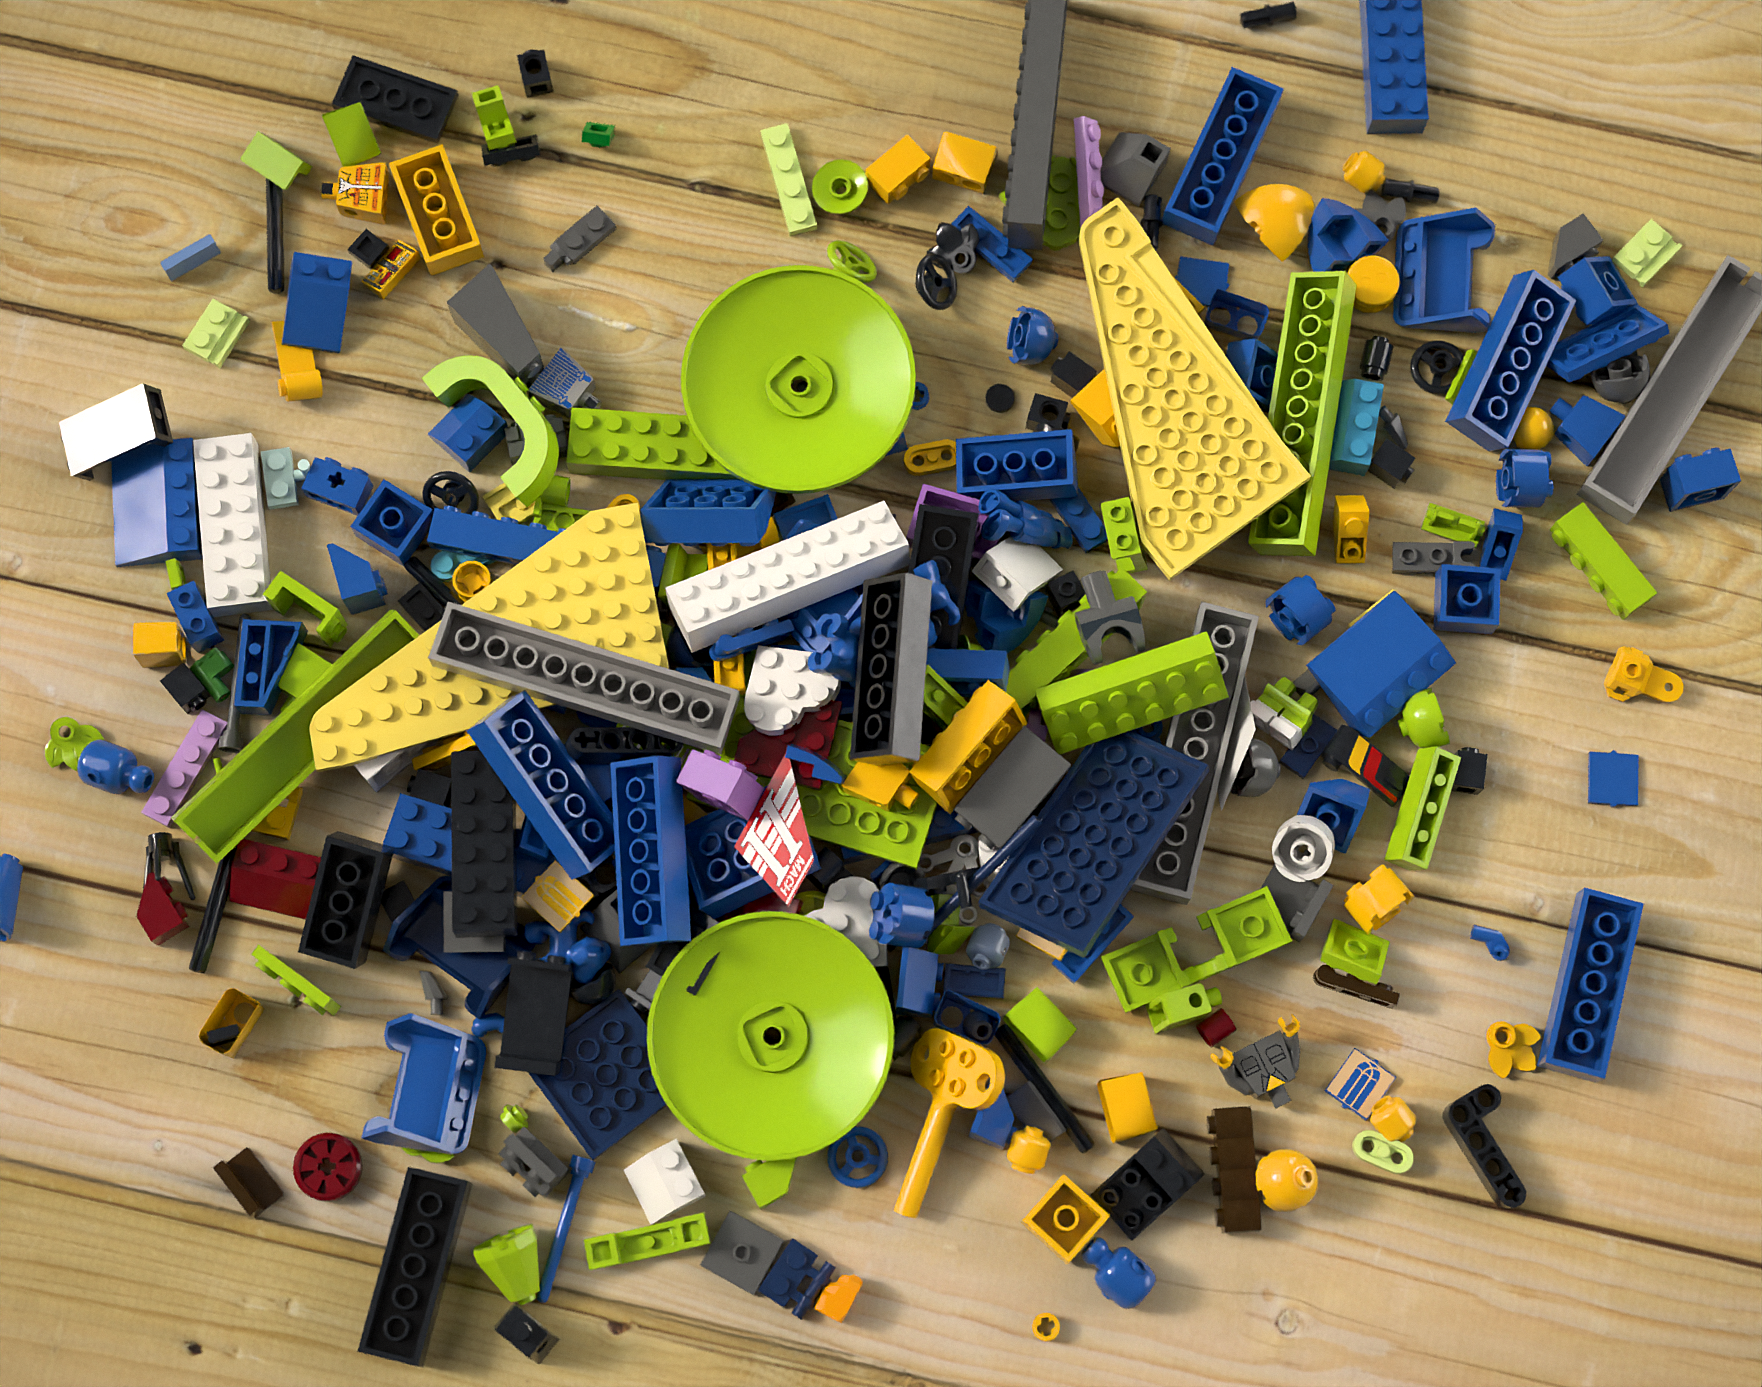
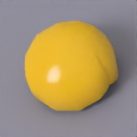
M1527 407L1513 436L1517 447L1535 450L1546 447L1553 439L1555 432L1551 417L1541 408Z

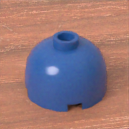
M1026 306L1019 307L1016 311H1021L1018 318L1012 317L1008 330L1007 349L1011 350L1013 348V357H1009V360L1012 363L1021 365H1034L1043 362L1058 344V333L1055 332L1054 323L1042 310Z

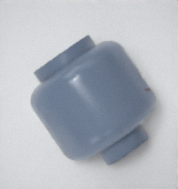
M987 923L974 929L967 945L966 953L973 965L979 969L997 968L1004 960L1010 941L1002 927L993 923Z

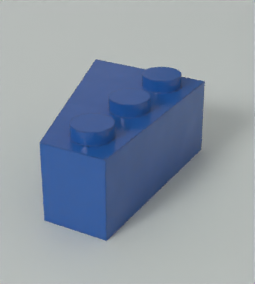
M243 619L234 701L235 708L241 714H272L282 692L278 687L279 681L298 643L303 645L308 633L307 628L302 622Z

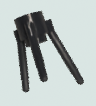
M168 832L150 834L148 836V846L146 847L143 889L147 875L152 872L153 861L155 880L160 881L161 861L171 859V854H173L190 900H195L193 887L180 854L179 842H173L172 834Z

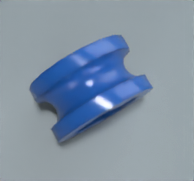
M916 382L915 390H919V393L924 395V397H920L919 402L913 401V410L923 409L929 402L928 388L923 383Z

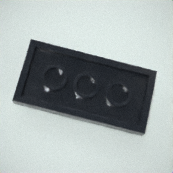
M352 55L332 101V107L337 110L361 102L368 121L438 144L459 94L456 89Z

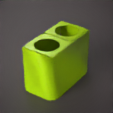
M361 102L321 114L343 167L355 166L381 154Z
M1038 987L1003 1017L1005 1023L1043 1063L1046 1060L1048 1062L1077 1030Z

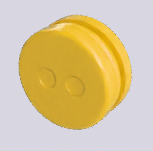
M1365 256L1354 262L1348 271V275L1357 285L1354 308L1362 312L1375 313L1384 310L1392 303L1399 289L1400 279L1396 268L1391 262L1379 256Z

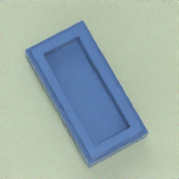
M208 234L161 261L160 264L169 279L173 281L219 255L221 252L212 236Z

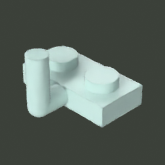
M290 447L262 451L261 459L269 509L299 505L296 482L306 479L311 467L310 463L306 459H302L298 462L299 469L294 470Z

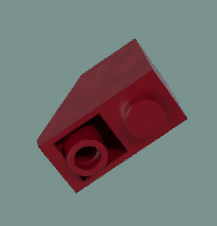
M151 872L147 875L136 917L150 941L159 946L189 927L185 920L189 915L180 901L175 903L170 893L174 890L167 878L163 876L160 881H156L155 873Z

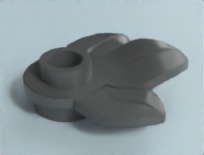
M1372 190L1366 195L1362 209L1355 208V210L1367 217L1377 227H1383L1386 230V233L1383 234L1389 241L1393 239L1396 233V226L1404 221L1406 215V206L1402 197L1396 198L1387 204Z

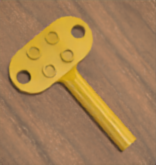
M938 1028L930 1029L922 1034L921 1039L913 1047L910 1060L911 1072L915 1081L923 1088L929 1090L933 1098L894 1207L895 1212L915 1219L921 1208L955 1110L959 1106L979 1111L989 1108L998 1099L1005 1079L1004 1066L996 1053L956 1033ZM929 1048V1057L925 1061V1052ZM990 1077L991 1083L989 1088L986 1090L985 1083L987 1078Z

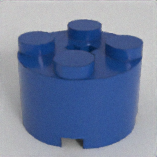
M1504 449L1498 461H1504L1502 470H1496L1498 500L1504 501L1503 507L1540 508L1546 497L1552 496L1554 489L1553 481L1549 480L1550 452L1535 449Z
M1308 575L1302 578L1294 577L1269 596L1265 602L1266 608L1271 606L1272 613L1269 617L1274 626L1289 641L1293 638L1299 640L1297 645H1304L1330 625L1332 614L1336 611L1332 601L1323 597L1318 591L1315 581Z
M888 883L883 886L880 892H873L870 899V906L873 909V920L869 929L870 938L877 940L881 944L917 949L923 946L927 940L922 939L925 931H931L934 921V903L932 897L926 896L925 892L928 891L924 888Z

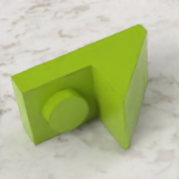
M941 893L931 895L934 903V913L954 894ZM960 906L928 936V952L954 954L973 932L974 926L959 925Z

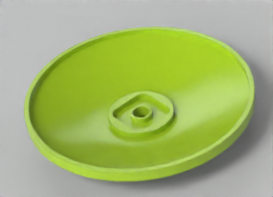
M791 265L771 268L752 274L726 289L706 308L697 321L688 339L682 360L681 392L684 408L689 423L703 448L720 466L740 480L762 489L780 493L804 494L830 490L857 479L872 469L886 456L901 436L908 422L915 396L916 374L913 351L907 333L895 312L881 296L859 280L844 273L818 266ZM802 379L808 384L807 389L803 392H795L791 388L795 380Z
M770 911L749 913L725 920L705 930L687 944L670 963L658 984L650 1007L647 1024L648 1057L657 1088L665 1103L676 1118L695 1136L723 1152L742 1158L773 1161L792 1159L819 1151L838 1141L850 1132L872 1108L886 1082L892 1062L894 1049L893 1014L887 992L877 971L861 950L843 934L822 922L799 914ZM719 953L697 995L695 996L686 991L689 985L694 986L706 963ZM769 1028H777L781 1032V1040L776 1045H769L765 1041L764 1035Z

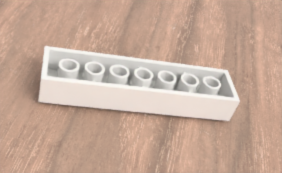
M882 501L666 587L669 608L691 652H695L716 643L719 637L724 634L734 636L744 629L757 627L864 583V580L878 578L910 564L909 543L885 501Z

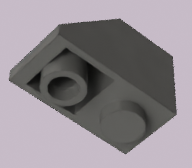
M1584 213L1562 226L1554 237L1548 270L1550 279L1559 274L1561 275L1583 258L1598 255V248L1603 242V238Z

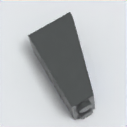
M488 264L447 301V305L454 323L513 379L519 377L530 388L544 370L540 353L497 273Z
M1024 725L954 808V812L958 814L955 820L968 831L971 827L975 828L981 834L978 839L989 849L992 850L995 846L1001 849L1067 774L1071 764Z

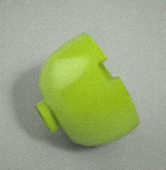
M1432 688L1419 691L1411 696L1402 710V719L1397 720L1402 736H1409L1413 744L1420 748L1442 747L1450 744L1448 731L1444 732L1443 730L1445 721L1434 692L1432 693Z

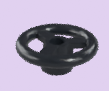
M938 254L924 256L916 270V290L928 306L935 310H945L953 304L957 295V280L954 270L949 262ZM932 262L942 267L947 278H943L936 272ZM943 287L949 288L947 298L942 302L936 301L939 290L943 289Z
M1441 340L1429 341L1421 345L1411 358L1410 371L1413 380L1421 389L1428 393L1445 395L1448 393L1452 383L1440 386L1442 376L1450 372L1452 368L1460 367L1464 355L1459 348L1449 342ZM1433 349H1443L1435 352L1433 355L1427 352ZM1420 359L1430 366V371L1433 374L1431 384L1426 382L1420 374ZM1436 363H1441L1444 368H1438Z
M452 471L438 472L429 477L424 484L422 491L423 502L433 512L434 508L437 507L432 501L431 494L441 498L447 506L458 508V504L469 493L471 503L468 510L464 513L472 515V512L477 511L479 507V494L476 487L468 478ZM448 480L443 488L435 485L439 481Z

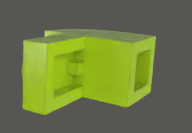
M499 85L471 93L489 150L505 148L509 144L515 143V135Z

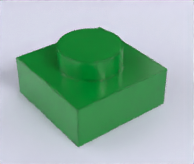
M587 122L582 131V142L589 143L590 146L597 148L610 146L615 134V125Z

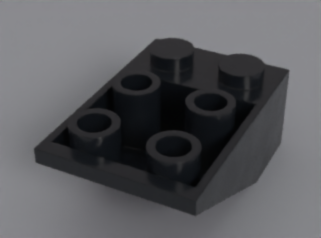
M1162 1128L1090 1195L1133 1241L1195 1185L1205 1173L1168 1132Z

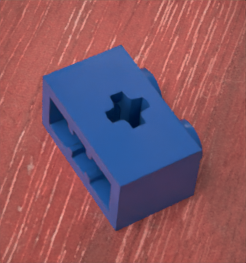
M315 457L301 487L306 497L358 516L364 508L373 488L368 473L352 467L351 470L341 467L342 464L332 458L325 457L322 460Z
M194 580L167 593L186 637L197 653L225 641L214 616L207 609L206 599L201 589Z

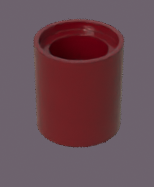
M1222 1008L1196 1025L1199 1034L1211 1048L1237 1031L1235 1024Z

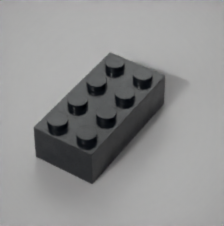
M339 831L326 836L298 949L299 953L353 969L366 963L394 847Z

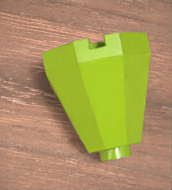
M532 1224L508 1230V1234L500 1236V1234L495 1235L474 1247L473 1253L478 1265L510 1302L517 1301L519 1305H523L536 1298L535 1293L540 1291L537 1235Z

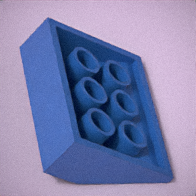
M193 438L173 439V443L166 447L152 443L111 460L115 566L125 567L166 563V560L174 558L179 562L202 560Z
M666 479L640 509L645 543H655L656 546H667L672 543H683L684 546H696L700 543H711L713 546H724L728 543L753 546L761 540L767 531L776 492L753 486L740 479Z
M1392 591L1306 666L1347 725L1362 736L1370 738L1403 710L1405 703L1411 696L1427 689L1454 666L1456 662L1437 635L1396 591Z
M721 809L685 825L688 874L699 908L714 919L774 891L734 847L748 821ZM810 837L809 841L814 862L806 876L821 869Z

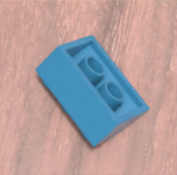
M1359 379L1342 380L1329 463L1330 470L1365 476L1371 463L1384 384Z

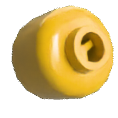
M1366 150L1359 153L1354 152L1342 168L1345 182L1360 193H1367L1371 189L1378 190L1386 178L1383 175L1384 163Z
M1385 1096L1372 1106L1370 1122L1388 1141L1399 1140V1142H1403L1413 1135L1414 1130L1412 1128L1416 1123V1116L1400 1097L1391 1098L1390 1096Z
M1026 1126L1025 1130H1017L1012 1134L1007 1158L1012 1163L1011 1167L1013 1169L1034 1174L1036 1170L1044 1168L1051 1144L1046 1137L1042 1136L1043 1130L1033 1126Z

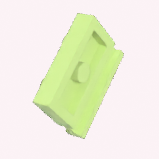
M1651 219L1613 257L1612 261L1630 278L1636 279L1643 288L1681 249L1682 245L1673 241V237Z
M212 299L182 346L186 351L221 368L247 328L250 320L245 315L243 316L232 308Z

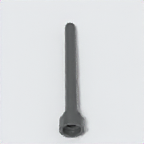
M242 614L239 617L227 730L223 731V735L219 738L218 749L229 753H239L243 750L244 739L241 738V732H239L241 713L235 708L234 701L243 619L251 620L248 614Z

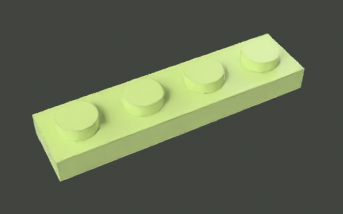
M788 123L760 130L789 236L817 230L816 220Z

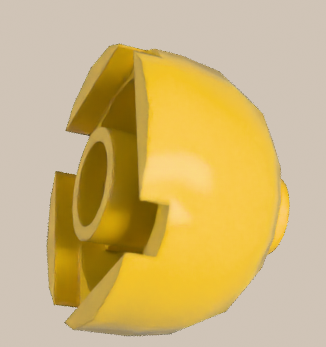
M1289 1149L1274 1150L1259 1161L1256 1170V1186L1258 1191L1262 1190L1266 1198L1263 1201L1268 1207L1274 1211L1288 1212L1306 1206L1315 1196L1318 1188V1174L1310 1158L1301 1152Z

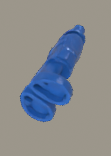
M989 489L981 496L978 505L979 512L988 516L981 528V535L984 539L995 541L1001 538L1006 531H1009L1010 536L1015 541L1030 545L1036 544L1054 549L1060 547L1069 549L1072 546L1071 528L1064 526L1061 520L1055 519L1050 513L1037 510L1036 507L1021 500L1013 502L1007 495L995 489Z

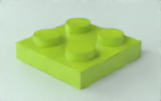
M1334 918L1329 927L1320 961L1334 969H1340L1363 981H1369L1377 985L1382 974L1390 941L1371 933L1367 934L1364 930Z

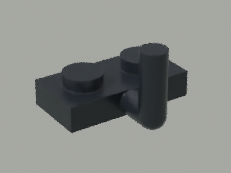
M981 867L916 879V884L919 888L929 890V896L947 892L946 886L956 884L961 909L972 907L968 880Z

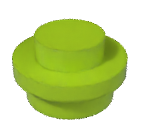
M507 1104L503 1108L504 1112L500 1115V1118L511 1131L517 1133L523 1127H528L526 1121L528 1115L520 1106Z

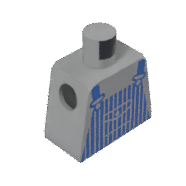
M562 348L558 350L528 390L530 398L534 396L542 406L568 418H571L572 407L600 409L602 401L592 395L596 388L593 377Z

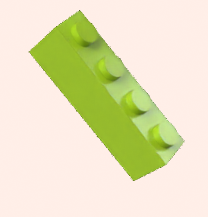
M1584 502L1558 519L1550 528L1554 542L1559 547H1564L1570 555L1572 564L1586 574L1592 589L1603 595L1607 600V606L1610 611L1616 616L1619 615L1622 620L1641 608L1657 594L1656 590Z
M1439 747L1418 749L1384 858L1385 861L1407 870L1428 869L1461 757Z

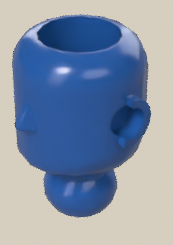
M94 740L83 749L78 760V776L83 783L111 794L120 795L129 787L136 793H145L151 788L154 781V773L151 768L144 765L137 766L136 756L131 750L108 741Z
M1094 1237L1081 1252L1084 1262L1098 1268L1095 1273V1282L1105 1298L1113 1300L1123 1309L1136 1307L1149 1294L1155 1284L1156 1277L1153 1270L1127 1247H1118L1111 1251L1103 1238Z

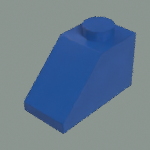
M1494 508L1485 533L1479 567L1501 568L1500 580H1507L1523 532L1521 514Z

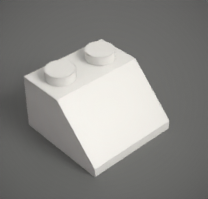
M677 1139L651 1151L624 1169L651 1225L706 1197Z

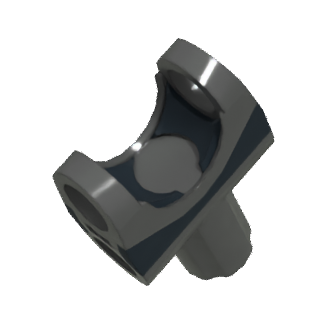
M1096 571L1082 577L1081 582L1090 608L1075 612L1074 616L1082 644L1094 665L1103 663L1100 648L1102 646L1101 640L1110 633H1118L1125 636L1129 643L1133 644L1136 653L1144 651L1145 637L1143 625L1134 597L1130 596L1115 600L1106 571Z

